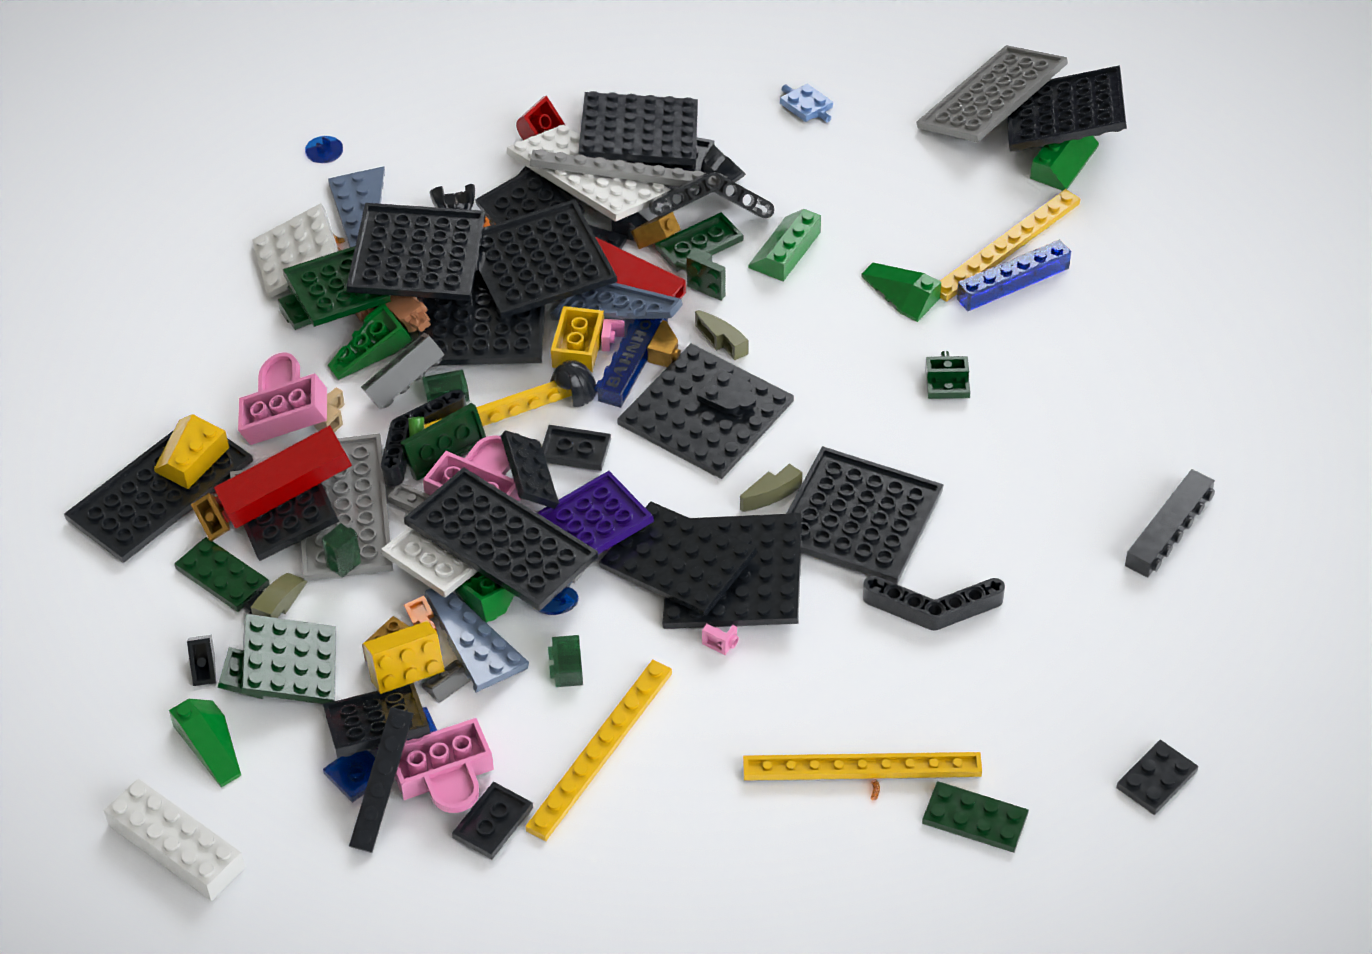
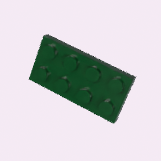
M720 212L666 239L656 242L655 249L678 272L681 269L675 267L676 261L679 259L686 263V257L694 248L714 255L744 241V235Z
M470 403L400 442L412 478L418 481L428 474L445 451L462 456L471 451L479 440L486 437L476 405Z
M207 537L202 539L174 563L177 571L237 612L242 610L245 603L248 604L247 601L256 593L259 594V590H264L270 585L268 578L215 542H211Z
M937 781L922 818V824L1015 853L1029 814V809Z

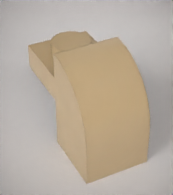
M336 387L330 393H327V421L315 424L316 430L320 431L330 425L333 431L336 432L343 425L341 410L339 409L345 403L341 389Z

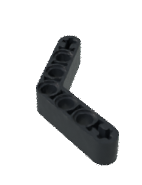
M715 172L705 173L655 197L649 203V210L652 214L665 216L713 192L761 218H770L775 211L774 205L770 201ZM711 176H715L717 179V183L713 187L708 183ZM694 184H697L699 187V192L696 195H692L690 191ZM729 185H732L734 188L731 196H728L725 191ZM676 193H680L681 201L675 204L673 196ZM748 194L751 197V202L748 205H744L743 197ZM657 203H669V205H664L661 207L662 211L655 210V208L658 206ZM757 204L765 206L767 212H762V209L755 206Z
M452 390L391 421L381 461V469L387 486H398L403 483L405 478L407 461L400 442L409 438L408 418L424 417V425L443 419L467 405L463 391Z
M869 576L863 582L862 597L863 601L870 606L935 631L1001 606L1004 600L1005 583L999 578H990L934 600L878 576Z

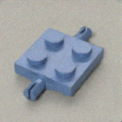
M808 83L797 89H792L787 84L782 86L781 90L786 93V95L780 97V104L805 122L817 117L826 123L830 122L832 116L827 114L826 111L833 108L832 100Z

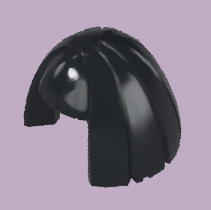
M714 144L707 152L701 165V172L719 173L723 176H728V179L733 182H737L746 175L739 166L728 156L724 155Z
M465 185L464 192L461 191L455 194H444L443 186H438L431 189L429 194L433 205L437 208L472 210L475 199V185Z
M564 361L554 370L550 382L555 381L556 385L560 388L571 390L573 407H581L588 404L597 394V384L594 376L579 361Z

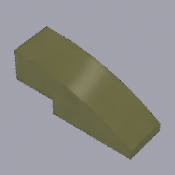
M701 310L695 311V326L716 351L724 348L734 361L749 354V340L738 329L710 313Z
M790 463L776 475L768 471L740 495V510L742 512L756 510L791 495L801 487L803 472Z
M291 573L280 576L262 592L251 606L252 615L278 618L281 613L286 614L308 581Z

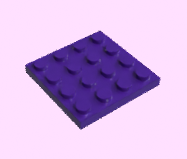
M610 470L560 498L559 504L555 509L545 507L536 512L597 550L598 554L654 522L652 514Z

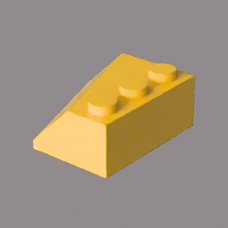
M194 414L179 419L154 471L189 489L229 449L226 431Z

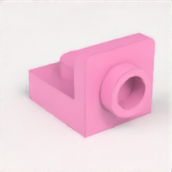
M604 319L601 336L602 351L610 352L611 343H615V337H624V320Z
M708 624L702 629V644L724 655L731 648H735L738 643L739 637L737 636V626L732 625L727 633Z

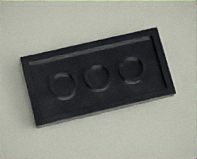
M505 430L501 434V439L519 498L555 509L559 504V500L540 441Z

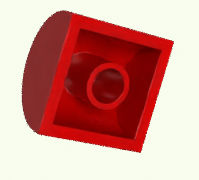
M547 95L540 98L516 122L517 131L523 140L560 125H565Z

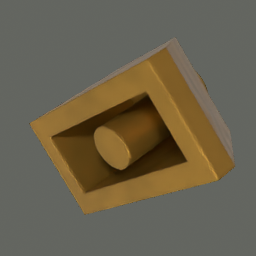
M671 212L665 216H657L632 230L631 233L638 249H642L668 238L681 229L674 213Z
M662 320L647 348L648 362L663 367H668L681 354V350L678 349V339L665 320Z
M208 493L191 504L211 542L230 530L229 523L226 522L221 513L225 509L219 506L215 496Z

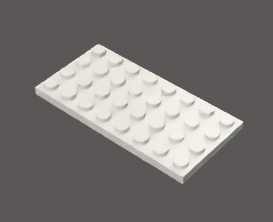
M560 125L510 145L506 151V154L614 221L648 208L652 199L671 190L663 184L530 166L532 150L542 149L547 152H563L568 155H578L580 134L565 125Z

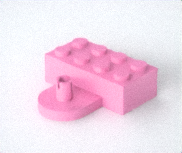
M278 353L267 359L259 371L258 392L239 398L238 431L250 445L327 421V387L315 373L300 378V364L290 353Z
M498 435L488 436L479 440L465 458L445 451L423 479L424 493L431 495L464 467L519 502L521 500L518 496L514 479L505 476L510 470L501 436Z
M477 718L434 731L419 739L406 741L395 777L404 800L429 792L436 807L448 813L466 811L476 803L479 797V784L476 776L494 770L492 752Z

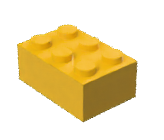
M563 306L550 350L552 368H557L564 361L576 360L583 363L593 373L601 343L604 311Z
M428 621L363 643L370 679L380 694L445 672L438 634Z

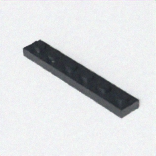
M390 707L349 843L351 848L373 853L414 713Z

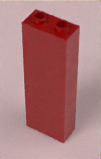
M596 237L617 276L616 283L680 299L686 294L685 279Z
M329 425L214 487L218 495L215 499L219 506L225 509L221 513L226 522L229 523L231 521L234 527L238 528L351 467L352 464Z

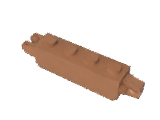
M390 295L391 302L385 303L399 323L409 333L416 330L422 332L431 325L429 323L430 318L425 313L428 309L417 297Z

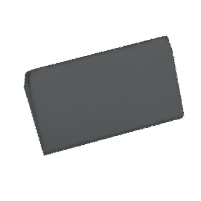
M458 660L444 668L445 672L433 675L421 684L422 688L437 702L443 701L471 681L465 674L466 669L463 664L459 663Z

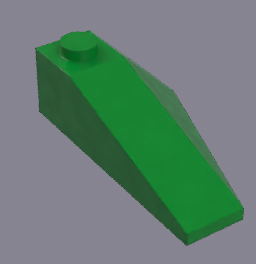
M872 262L861 274L865 281L885 296L884 299L886 301L892 302L896 306V310L900 314L916 322L940 299L941 281L922 272Z
M385 304L380 305L365 317L363 326L359 331L355 330L351 335L353 337L347 346H343L328 364V367L338 380L397 353L413 340Z
M479 572L475 573L454 590L466 605L486 623L494 621L497 617L505 614L515 596Z
M189 698L169 710L173 727L221 788L242 776L225 715L213 700Z

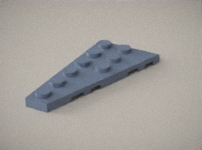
M385 166L328 178L329 187L349 247L356 246L365 203L381 204Z
M613 283L563 299L550 313L552 320H559L563 306L604 311V319L672 318L683 306L680 298Z
M431 588L425 591V598L433 614L438 617L440 621L439 626L442 630H445L447 640L459 663H462L466 669L465 674L468 679H471L475 693L528 669L529 661L491 626L484 622L456 594L452 592L447 597H443Z

